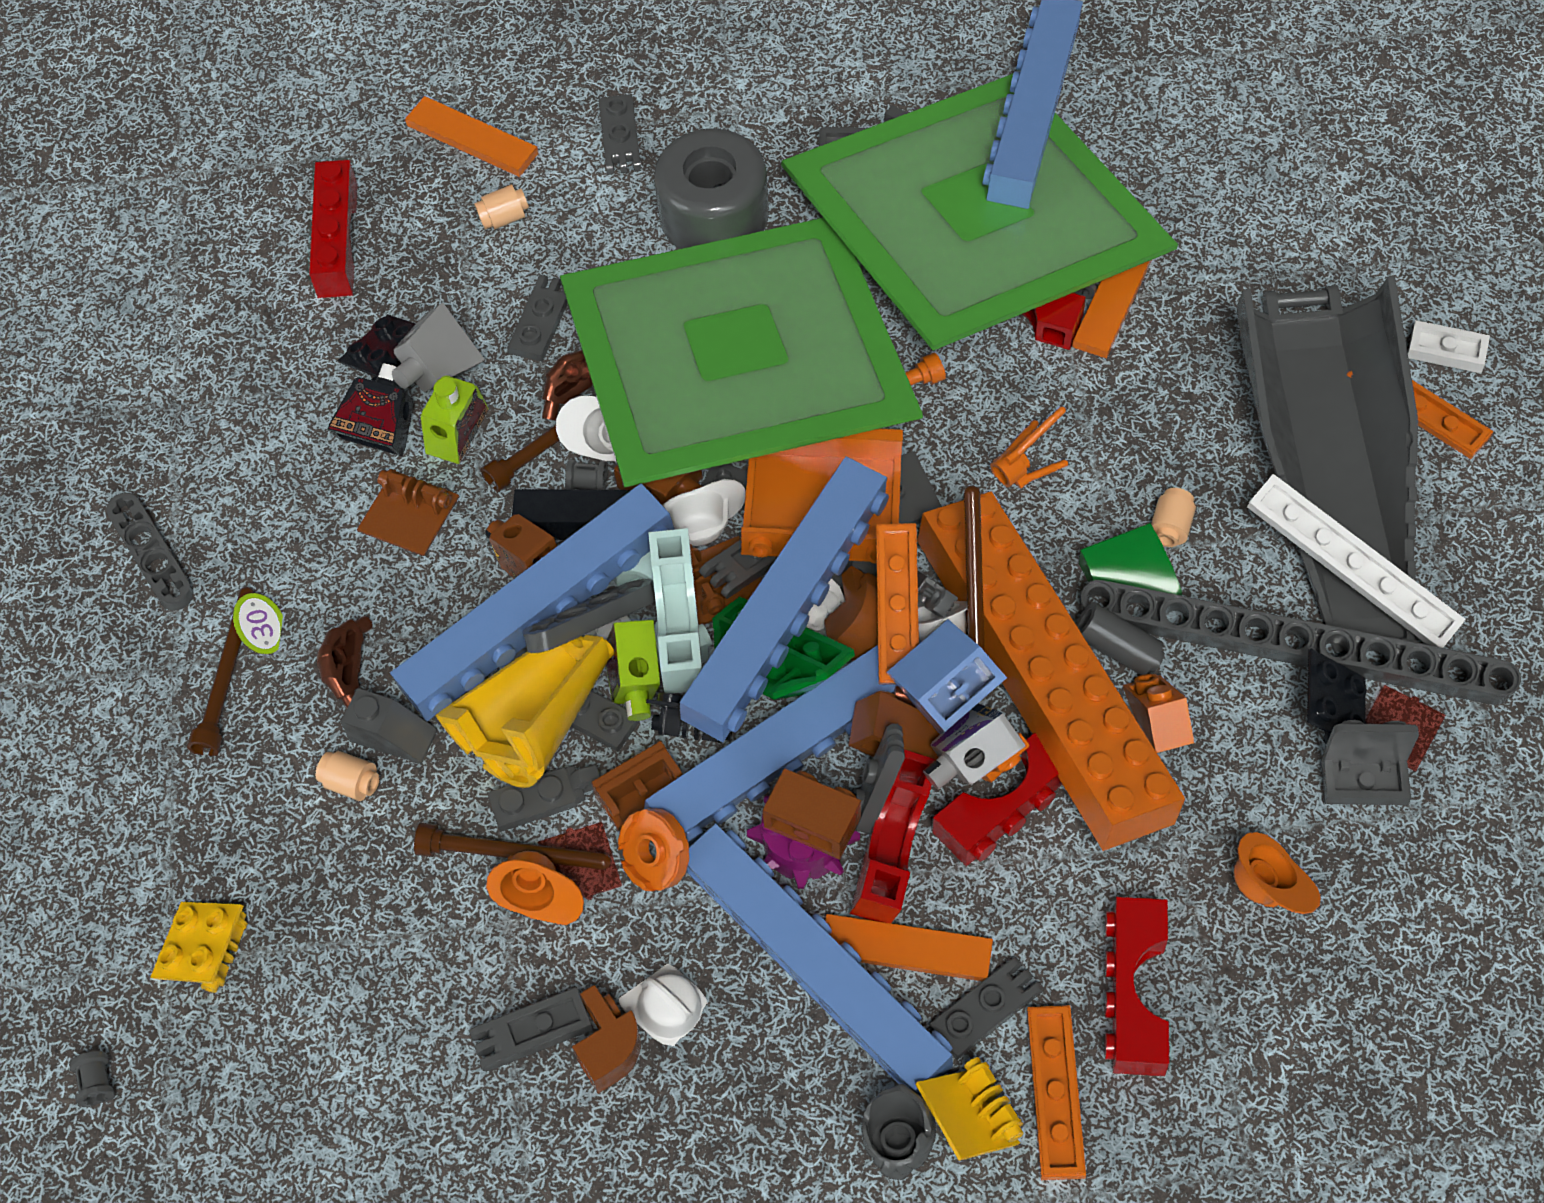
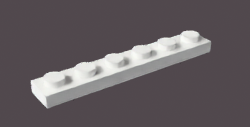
M1272 474L1249 502L1247 508L1427 645L1443 648L1466 620L1276 475Z

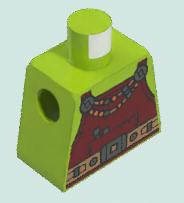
M447 375L441 377L434 384V391L421 414L426 454L460 464L489 410L476 385Z
M654 621L613 623L607 641L613 647L614 655L606 664L612 702L617 705L626 704L627 719L630 721L648 719L651 717L650 704L646 703V699L653 700L660 685Z

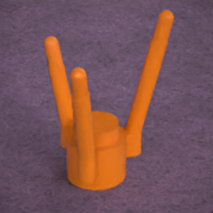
M1065 407L1058 408L1037 429L1036 427L1039 425V422L1033 420L1004 453L993 460L990 464L991 471L1004 486L1009 488L1015 483L1022 489L1029 482L1068 466V461L1062 460L1027 474L1030 461L1024 454L1066 412Z

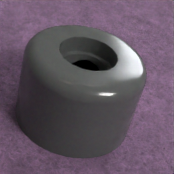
M715 128L700 129L680 136L663 150L655 166L654 183L660 226L667 239L673 245L683 249L764 231L769 218L767 171L762 154L750 140L729 130ZM724 184L722 186L713 188L715 185Z

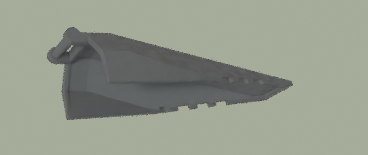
M1387 276L1383 285L1374 295L1343 309L1338 285L1325 286L1324 290L1277 294L1275 290L1264 291L1262 295L1264 313L1253 308L1251 289H1243L1236 307L1241 343L1262 435L1275 475L1413 580H1416L1414 539L1416 538L1415 503L1417 501V487H1415V476L1418 457V415L1395 276ZM1324 304L1328 308V310L1280 314L1279 308ZM1349 371H1352L1353 375H1351L1352 378L1346 375ZM1299 547L1325 625L1415 642V635ZM1330 643L1334 653L1345 652L1340 644Z

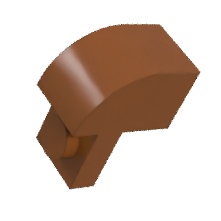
M851 566L841 575L845 602L824 621L827 637L854 649L855 656L850 659L854 661L878 645L877 578L870 573L865 574Z
M593 985L580 993L586 1011L597 1026L598 1031L578 1042L572 1048L578 1063L599 1094L624 1078L633 1069L640 1054L641 1039L632 1010L621 1016V1012L611 995L608 993L602 997L596 986Z

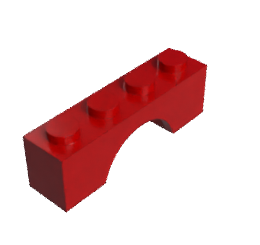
M350 160L315 162L309 275L317 298L353 296L354 262L351 249L350 223L351 214L356 213L357 181Z
M1073 292L1023 313L1034 329L1035 340L1070 350L1083 319L1086 296Z
M1033 733L1026 739L1030 746L1021 753V759L1026 769V777L1017 789L1005 796L993 799L978 798L963 792L933 817L932 833L966 867L975 859L981 862L989 857L995 850L997 845L995 842L1005 833L1008 836L1016 834L1025 824V816L1035 808L1038 811H1042L1049 806L1056 796L1054 791L1063 785L1058 777L1059 773L1036 733Z
M905 749V759L878 820L875 821L869 835L850 910L852 915L890 924L902 909L910 876L908 870L910 850L920 816L932 786L924 775L923 770L936 760Z
M1116 897L1113 911H1106L1105 937H1113V951H1106L1105 977H1113V992L1105 993L1104 1013L1105 1018H1113V1033L1105 1034L1104 1057L1106 1060H1113V1073L1165 1076L1169 1066V1022L1154 1015L1142 1004L1135 990L1134 974L1145 961L1163 954L1168 941V899Z

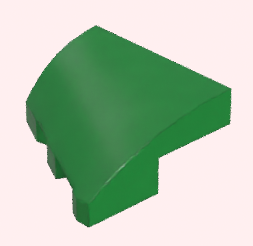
M1151 523L1080 550L1078 564L1088 582L1105 580L1182 596V590L1175 571Z

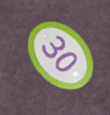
M250 593L242 596L237 601L233 611L234 627L241 641L249 649L259 654H272L279 650L283 615L278 606L268 597L261 594Z

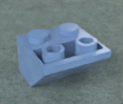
M949 619L886 672L939 734L946 732L1007 678L984 650Z

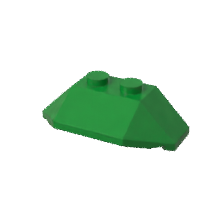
M739 596L712 618L714 649H716L747 603V599ZM806 627L799 637L793 636L788 643L789 651L782 665L778 669L772 667L766 676L768 683L763 695L776 700L800 696L812 691L855 656L854 649Z

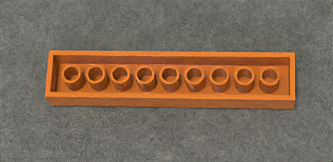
M992 491L981 494L985 653L989 654L991 660L1007 677L1002 682L1003 686L1032 734H1037L1059 773L1060 781L1102 851L1175 825L1185 801L1184 795ZM964 500L924 512L917 539L918 544L943 586L958 597L957 601H967ZM966 610V619L968 626V611Z

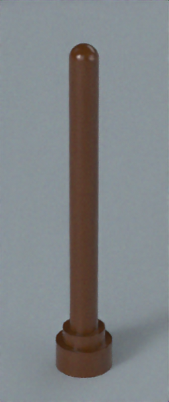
M556 425L508 459L492 460L483 466L480 471L484 480L489 485L494 481L496 486L493 489L497 493L509 486L511 479L515 476L514 472L560 441L556 432Z
M970 485L964 491L968 637L985 652L980 490L978 487Z
M250 587L242 588L237 601L246 594L254 593L253 589ZM233 616L202 723H199L195 729L191 730L187 743V749L194 754L203 755L204 748H211L208 755L217 756L222 743L218 723L242 642L235 630Z
M419 823L414 839V853L418 856L434 857L435 853L442 854L443 850L508 858L518 852L535 851L547 856L553 864L605 870L611 865V858L605 853L446 834L445 830L439 829L436 824Z

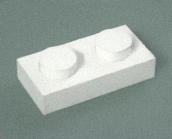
M1415 320L1409 343L1408 358L1482 373L1490 335Z

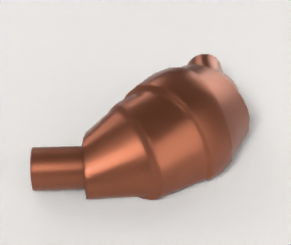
M582 350L561 356L546 374V383L542 399L545 400L542 418L556 421L560 404H566L573 397L592 387L593 384Z
M366 616L356 621L349 619L337 628L329 630L317 654V666L322 682L329 687L337 699H342L346 708H348L355 694V689L359 687L358 673L360 672L361 646L364 641L363 634L372 629V622Z

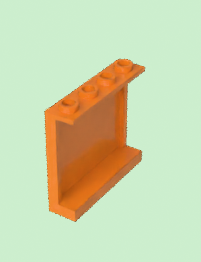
M875 429L750 458L748 461L744 520L741 529V555L778 557L845 456L887 477L885 493L889 495V499L884 510L879 516L873 514L868 522L870 526L863 542L859 546L854 544L848 552L850 554L849 561H866L876 564V524H899L903 430Z

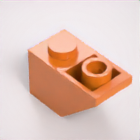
M1141 675L1136 677L1134 682L1123 685L1134 717L1157 753L1194 743L1187 698L1161 675Z

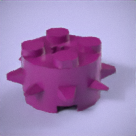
M768 795L763 799L765 804L769 798ZM763 815L760 825L747 830V838L764 845L766 857L764 862L771 870H776L786 878L792 879L793 877L798 889H804L809 878H812V880L818 879L830 871L838 875L844 873L839 859L764 828ZM854 831L848 845L860 841L859 832Z

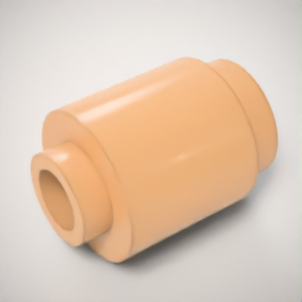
M512 184L481 196V201L474 203L485 230L491 227L495 230L525 218L523 210L529 208L522 189L515 190Z
M1169 488L1165 490L1164 494L1159 497L1151 525L1165 547H1175L1184 544L1188 539L1196 506L1193 495L1184 489Z
M336 751L335 753L326 752L321 757L316 768V780L322 783L325 789L357 801L364 800L366 795L371 796L379 784V774L374 763L342 751Z

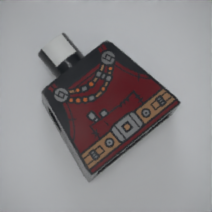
M383 363L376 381L361 377L355 378L329 423L328 430L338 439L403 456L411 421L413 399L405 390L398 388V384L394 381L392 370L396 367Z

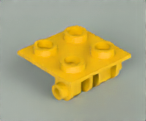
M181 902L150 978L202 983V989L216 993L219 986H224L229 967L222 963V961L227 963H233L234 957L226 952V950L237 952L239 948L237 944H239L243 931L248 925L245 921L247 915L242 912L244 906L241 904Z
M979 1057L971 1059L964 1065L967 1071L918 1081L915 1084L959 1161L1020 1144L1018 1138L1024 1134L1020 1128L1023 1122L1018 1118L1011 1104H1008L1010 1100L1007 1096L995 1099L1003 1091L1001 1085L992 1086L997 1080L989 1069L988 1063H982Z

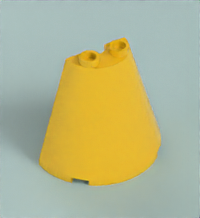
M585 635L548 651L540 653H530L527 651L455 700L435 716L447 733L467 755L473 751L475 756L482 758L484 761L483 769L510 785L521 788L531 787L543 776L608 660L614 655V649L603 637Z

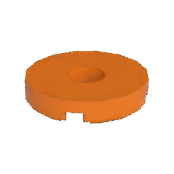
M647 808L629 815L621 827L618 838V850L623 849L625 859L621 863L627 876L635 885L645 891H662L677 885L686 874L689 863V843L683 827L672 814L659 808ZM650 840L656 847L657 854L655 859L649 851Z

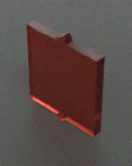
M1384 685L1365 721L1366 724L1402 721L1406 724L1418 726L1419 737L1407 760L1408 768L1416 772L1446 715L1419 702V698L1416 696L1410 698Z
M602 822L577 830L568 828L564 834L538 841V845L605 853L610 856L611 865L605 870L554 864L557 872L565 875L578 886L583 898L592 900L593 895L622 886Z

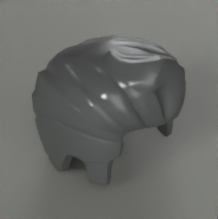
M904 1084L887 1088L874 1096L868 1104L862 1119L861 1130L864 1148L869 1157L873 1158V1163L880 1168L881 1174L887 1178L904 1180L913 1169L921 1167L930 1155L936 1136L935 1119L924 1099Z

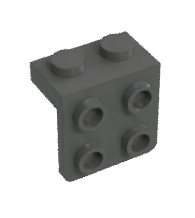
M1348 720L1335 725L1321 758L1325 804L1408 805L1411 800L1407 760L1419 737L1418 726L1406 724L1402 721L1364 724L1358 720Z

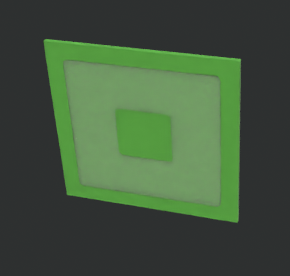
M1013 74L782 160L781 166L933 351L1176 250L1178 247V243L1056 113L1053 118L1029 209L987 201L989 186L983 185L984 173L987 163L994 164L993 161H990L991 149L994 140H1001V138L996 137L1000 117L1008 116L1003 115L1007 94L1014 95L1013 92H1010Z
M825 218L560 275L561 284L624 488L923 418L921 408L858 261Z

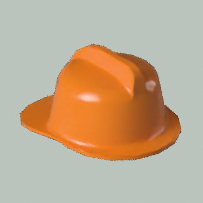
M1258 832L1247 833L1240 839L1237 848L1239 859L1234 866V879L1245 897L1254 903L1266 907H1276L1279 905L1291 912L1300 914L1313 913L1320 906L1321 896L1318 887L1277 841L1268 835Z
M523 851L509 856L507 861L493 867L487 876L486 889L490 898L499 906L510 911L520 913L532 919L561 925H568L576 921L583 912L584 899L581 890L571 879L557 872L553 862L539 852Z

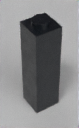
M515 489L512 516L520 514L549 533L555 540H566L631 490Z

